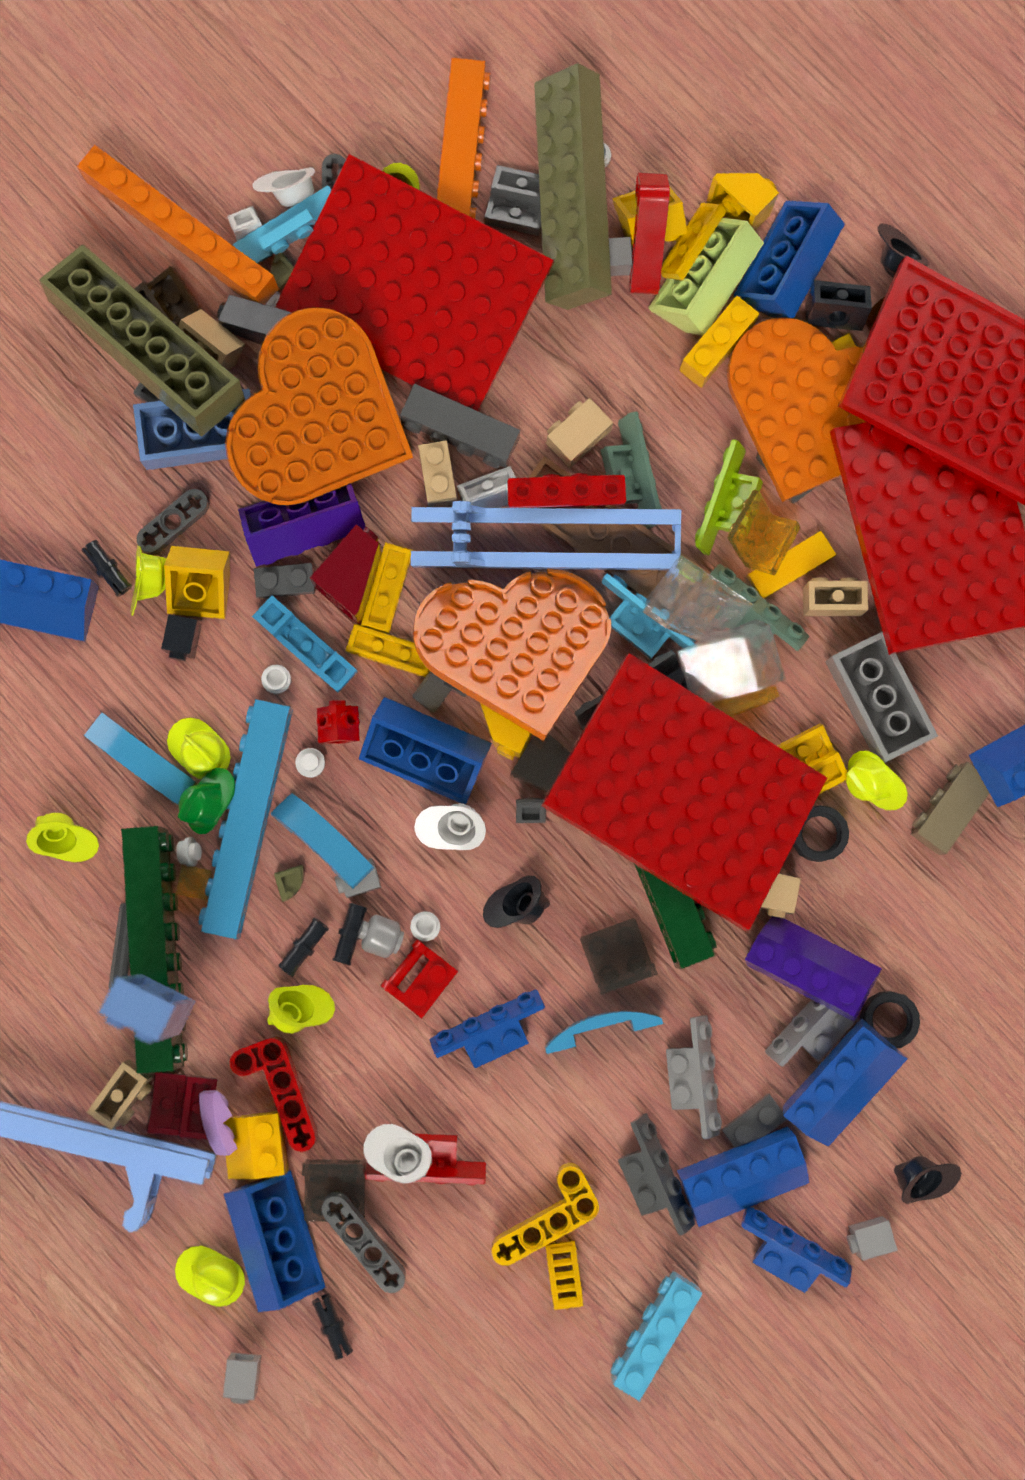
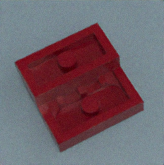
M155 1072L147 1133L178 1135L183 1138L208 1140L201 1119L199 1094L203 1091L216 1090L218 1079L179 1073Z

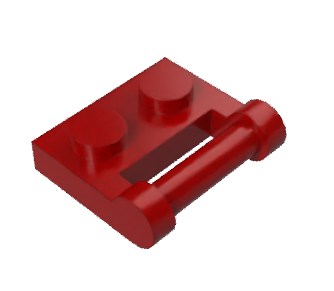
M416 938L411 945L413 947L391 977L388 980L385 979L380 986L420 1018H423L458 973V970ZM424 955L429 959V962L404 993L398 986L420 957Z

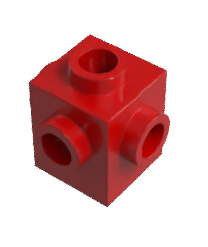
M345 700L328 701L329 706L317 708L318 743L346 744L360 741L358 706L346 705Z

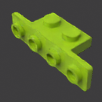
M732 439L729 448L724 452L721 472L714 480L713 495L705 506V518L695 535V546L704 555H710L718 530L745 535L763 484L759 477L738 474L746 452L738 440Z

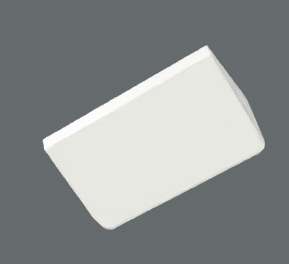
M511 466L457 485V489L462 501L471 502L473 506L500 508L508 505L507 480L516 477Z

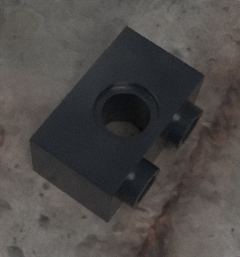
M814 280L805 303L806 323L817 327L862 331L872 309L870 286Z

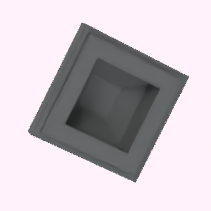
M528 797L516 800V823H546V809L541 806L544 799Z

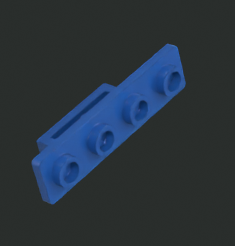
M537 989L524 992L505 1004L494 1006L490 1011L477 1017L468 1018L463 1023L449 1030L440 1031L436 1036L429 1039L436 1058H440L464 1046L474 1068H478L529 1044L519 1020L543 1010L545 1005Z
M752 1207L745 1209L741 1224L742 1228L764 1240L763 1244L754 1254L752 1263L806 1293L820 1273L841 1286L848 1287L851 1281L852 1266L843 1258L834 1256L822 1249L817 1243L798 1235L790 1227L783 1226L769 1218L764 1212Z

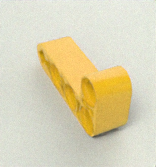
M565 1163L557 1171L556 1178L559 1188L565 1197L564 1199L494 1238L492 1242V1257L496 1263L502 1266L511 1265L597 1216L599 1212L597 1198L578 1165ZM567 1171H575L579 1175L578 1181L574 1185L568 1186L562 1182V1177ZM582 1198H589L593 1202L591 1210L585 1213L578 1211L576 1208L578 1201ZM555 1213H562L567 1217V1220L563 1226L554 1227L550 1223L551 1216ZM530 1227L536 1228L540 1232L539 1238L533 1242H529L523 1237L524 1231ZM518 1235L519 1242L523 1247L522 1249H519L517 1243L510 1248V1255L506 1256L504 1252L498 1253L500 1251V1244L504 1243L508 1247L515 1243L514 1236Z

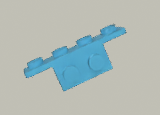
M329 186L322 188L235 242L233 246L257 264L273 254L285 251L291 243L308 237L314 231L313 227L332 189Z
M609 574L603 577L602 584L623 600L609 617L611 619V628L649 659H652L668 638L672 639L690 655L698 648L695 644L696 639L685 630L680 632L671 625L673 621L665 613L660 611L657 614L649 607L650 602L639 593L634 595L626 589L628 585L623 579L617 575L612 577Z

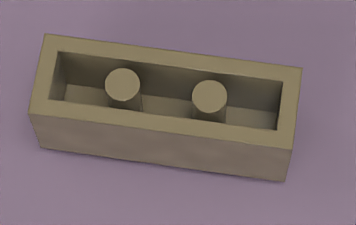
M969 762L960 764V766L956 764L952 767L946 776V779L949 781L943 790L938 788L929 800L932 805L926 813L922 811L912 824L915 829L911 835L938 855L948 853L989 795V791L975 766Z

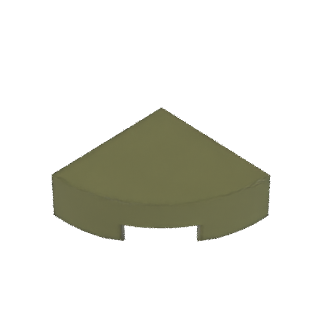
M282 252L276 254L271 267V274L274 275L279 287L278 292L285 287L294 269V265Z
M303 865L274 873L282 902L291 899L300 890L304 880Z

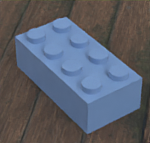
M242 389L246 400L252 395L250 389ZM162 401L133 404L140 462L146 470L227 459L225 448L227 428L233 414L241 404L202 437Z
M142 974L116 977L99 1013L107 1017L106 1023L119 1029L124 1027L131 1028L136 1031L135 1037L152 1044L153 1041L158 1042L180 1035L196 1001Z

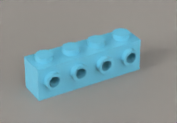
M672 1271L669 1277L666 1276L662 1280L657 1290L659 1295L653 1304L650 1303L646 1307L642 1315V1324L638 1330H633L626 1342V1351L622 1357H617L610 1370L613 1385L638 1401L641 1400L703 1294L699 1286L675 1271Z

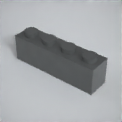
M414 384L400 414L401 423L404 424V428L416 434H419L420 431L430 435V439L434 442L447 440V443L456 446V450L461 454L472 457L474 454L481 457L485 464L493 468H499V466L507 467L520 439L519 429Z

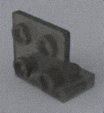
M634 918L580 938L597 989L601 995L658 975L655 964L650 960L638 924Z
M306 1159L302 1163V1176H305L304 1220L327 1222L322 1214V1205L325 1197L332 1192L344 1193L365 1218L366 1160ZM332 1201L330 1211L337 1210L341 1214V1222H343L346 1218L341 1213L342 1203L334 1204Z

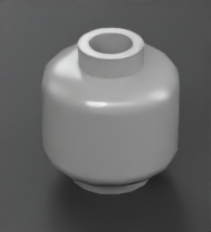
M373 915L369 922H362L357 937L362 939L361 947L364 951L388 958L392 953L397 954L404 932L400 931V924L380 915Z

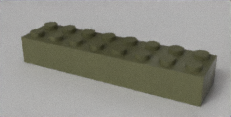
M579 63L534 83L543 255L555 261L544 282L545 302L566 310L612 295L600 74Z
M83 244L39 279L48 301L201 437L245 400L240 381Z

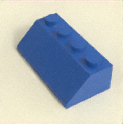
M785 201L763 241L764 244L750 264L733 296H739L752 308L771 318L794 319L845 223L829 203Z
M0 560V624L86 642L99 586L92 579Z
M384 697L372 717L359 760L466 805L492 743Z
M1025 725L969 755L997 807L1013 802L1025 795Z
M861 1018L783 1105V1116L805 1135L829 1147L908 1058Z
M788 1126L677 1170L698 1227L810 1183L806 1162L796 1135Z
M291 1170L285 1175L267 1177L224 1193L258 1312L283 1309L326 1288Z

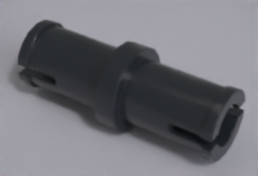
M97 540L91 541L81 550L97 569L96 574L99 578L103 577L117 597L124 595L129 591L128 589L132 588L131 583L127 581L117 568L118 563L115 559L111 560Z
M349 903L343 928H339L338 934L340 938L332 959L333 961L350 966L357 940H361L357 936L368 909L353 903Z
M314 917L301 937H296L292 942L294 946L278 966L290 976H294L305 959L314 954V947L329 928Z
M324 1294L321 1297L325 1304V1309L319 1298L314 1299L312 1305L322 1325L320 1328L321 1333L326 1335L334 1353V1358L337 1360L344 1358L339 1347L340 1344L346 1356L351 1354L353 1349L343 1329L345 1323L342 1318L338 1317L330 1294Z

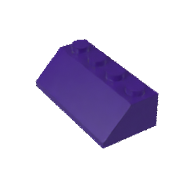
M351 483L299 504L277 505L262 501L238 509L244 536L256 567L263 564H272L278 559L290 555H299L305 550L317 546L329 545L332 541L345 538L356 524L361 529L366 527Z
M773 916L760 931L745 958L748 967L855 1022L882 968L784 918Z

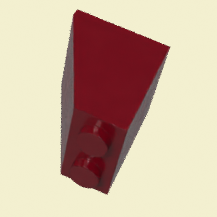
M356 524L311 575L310 580L320 594L353 622L360 625L382 553L380 549L381 544L377 541L379 537L368 527L361 529Z

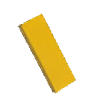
M703 202L700 204L687 225L688 234L680 236L662 264L661 275L663 278L684 280L725 215L726 209L722 204Z
M820 531L747 575V578L753 588L765 599L834 558L836 553L823 532Z
M385 542L361 626L390 634L410 566L412 549Z
M354 623L345 649L346 653L426 678L430 670L419 658L414 642Z

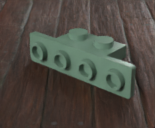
M630 412L618 421L623 445L606 446L600 450L606 475L625 476V504L637 503L638 509H662L656 490V481L653 477L649 461V452L643 436V427L638 412ZM643 525V526L646 527L647 529H651V528H653V527H655V526H657V525Z
M718 564L707 577L710 582L729 596L714 617L757 652L761 651L774 634L796 651H799L809 638V635L801 625L792 622L782 614L777 606L770 604L761 597L755 588L746 585L736 577V574L731 569Z

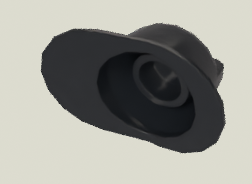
M880 224L877 227L878 233L885 242L880 261L892 278H894L900 262L905 256L925 266L929 265V261L919 253L913 243L901 231L887 224Z
M528 875L494 892L484 906L483 918L490 927L494 928L505 927L514 922L531 924L537 921L544 912V909L550 906V901L542 892L540 880L535 876Z
M917 1156L910 1161L896 1165L894 1168L898 1184L903 1191L901 1196L902 1202L906 1204L945 1195L957 1185L962 1174L960 1167L956 1164L937 1165L923 1156Z

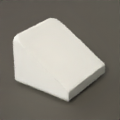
M253 206L227 216L237 241L262 226Z

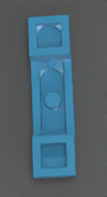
M271 595L252 616L336 692L339 693L358 672L341 655L330 648L297 619L274 596Z
M101 712L84 735L108 755L177 805H179V799L183 791L193 786L196 782L103 712Z
M291 793L270 813L291 834L294 833L331 867L332 871L352 889L374 869L372 864L340 832L296 795Z
M638 1011L601 1013L568 1026L546 1044L545 1050L547 1054L576 1047L574 1034L630 1020L633 1031L661 1025L663 1021L661 1017Z

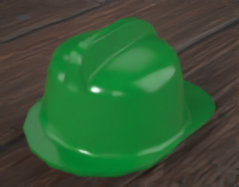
M215 768L208 772L198 785L190 786L181 794L178 818L181 821L187 822L190 828L197 834H207L212 831L230 804L235 792V781L231 772L224 768Z

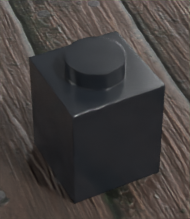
M168 614L161 647L165 653L169 654L168 658L183 662L186 661V657L195 659L202 627L201 623L195 619Z

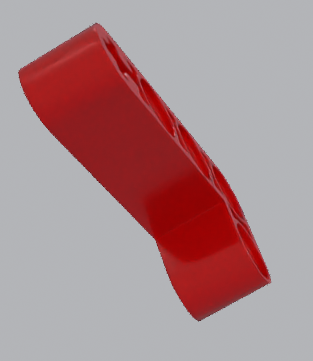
M638 172L635 191L637 206L632 246V269L629 276V293L658 295L670 185L667 174Z
M270 1037L235 1051L229 1062L231 1070L239 1076H247L264 1070L291 1148L298 1152L310 1150L317 1142L318 1130L285 1040L280 1037ZM269 1043L279 1045L281 1054L278 1059H271L266 1054V1047ZM242 1053L248 1054L252 1058V1066L248 1070L242 1069L238 1064V1057ZM283 1071L289 1074L291 1077L289 1087L284 1088L277 1084L276 1075L278 1072ZM289 1100H295L300 1104L301 1112L298 1116H292L286 1111V1103ZM303 1117L306 1121L301 1124L303 1133H309L311 1136L307 1140V1144L303 1140L298 1141L296 1138L300 1134L298 1124L294 1127L291 1126V1123H296Z

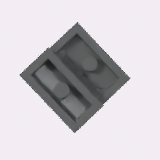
M497 165L484 224L539 236L542 227L539 174Z

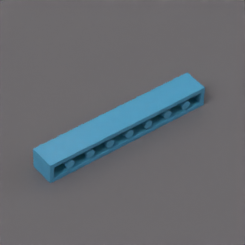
M255 699L254 706H249L246 715V723H250L247 735H242L239 751L243 752L241 763H236L233 771V777L236 780L235 792L230 804L226 808L229 809L227 821H222L219 830V838L223 839L220 850H215L212 860V866L216 867L214 878H209L206 886L205 895L209 896L207 908L202 907L199 915L198 924L202 925L201 932L232 939H240L293 713L292 708L289 706Z

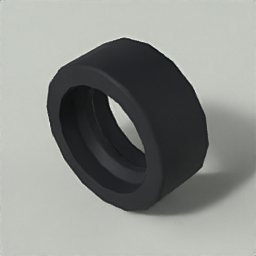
M819 805L812 807L804 825L813 817L819 816L829 819L834 824L837 832L836 841L833 846L825 851H815L809 848L803 839V827L793 844V847L800 856L815 862L831 860L840 855L848 844L849 839L847 821L841 813L832 807Z
M891 991L879 992L869 997L862 1007L860 1019L862 1018L875 1029L872 1018L877 1007L883 1003H896L904 1009L907 1015L906 1028L896 1037L884 1038L896 1048H902L911 1043L918 1034L920 1027L919 1011L914 1002L903 994Z

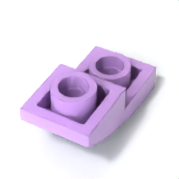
M217 1090L203 1091L199 1094V1104L207 1139L215 1155H230L238 1147L233 1141L234 1134L232 1130L223 1124L232 1116L227 1108L229 1106L228 1101Z

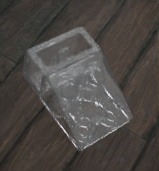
M679 555L648 596L643 613L666 629L719 649L753 604L682 555Z
M757 619L677 651L689 691L708 703L758 691L786 679L770 624Z

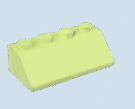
M722 218L684 280L667 278L658 295L655 296L648 307L649 310L686 333L703 336L726 305L727 300L741 281L752 261L756 258L764 242L748 221Z

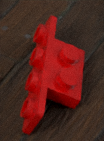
M576 473L571 476L559 477L557 474H546L542 477L509 478L507 480L509 508L624 505L626 503L624 475L588 476L586 473Z
M412 1133L426 1142L432 1153V1162L426 1175L415 1182H434L436 1184L460 1183L470 1186L486 1183V1162L457 1161L458 1135ZM366 1160V1180L377 1182L394 1181L375 1170Z

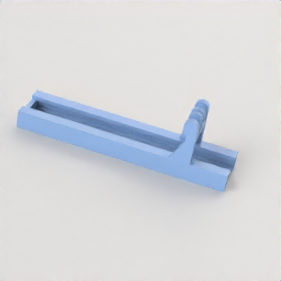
M453 501L452 507H412L411 522L452 523V530L454 531V534H452V542H454L453 551H411V566L414 568L680 570L681 509L484 508L473 506L468 501ZM471 523L672 525V530L675 532V550L672 551V554L469 552L467 550V542H471V535L467 534V531H471Z
M0 1101L1 1137L126 1167L134 1199L133 1206L125 1212L124 1220L122 1221L123 1229H126L129 1233L138 1231V1229L151 1220L162 1175L200 1185L204 1184L205 1178L209 1179L212 1176L217 1156L214 1152L119 1129L110 1130L103 1125Z

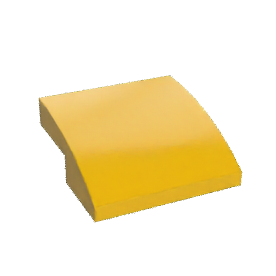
M819 723L777 745L827 777L820 794L846 781L847 770L839 752L834 750L822 724Z

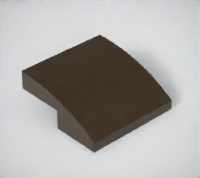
M172 266L164 270L151 282L143 281L134 288L177 327L181 319L202 309L177 270Z

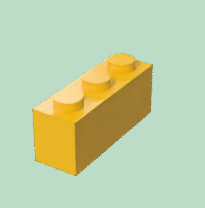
M736 296L683 359L679 371L702 388L734 350L741 337L755 325L759 312L739 296Z

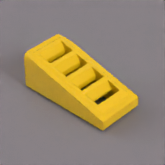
M575 1241L546 1245L553 1309L561 1310L584 1306ZM566 1252L571 1254V1258L553 1260L552 1255ZM572 1265V1270L555 1272L554 1267ZM574 1278V1283L556 1284V1280ZM576 1292V1296L558 1298V1293Z

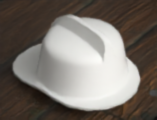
M314 168L276 171L258 178L252 186L254 190L259 192H272L284 207H293L314 194L311 176L316 171Z
M462 803L451 806L438 805L428 807L418 815L414 826L419 840L428 847L436 849L471 850L482 843L486 834L485 822L481 816L469 805Z
M383 1124L374 1128L367 1135L364 1142V1155L367 1162L375 1170L399 1183H413L426 1175L432 1162V1153L428 1144L421 1138L394 1124Z

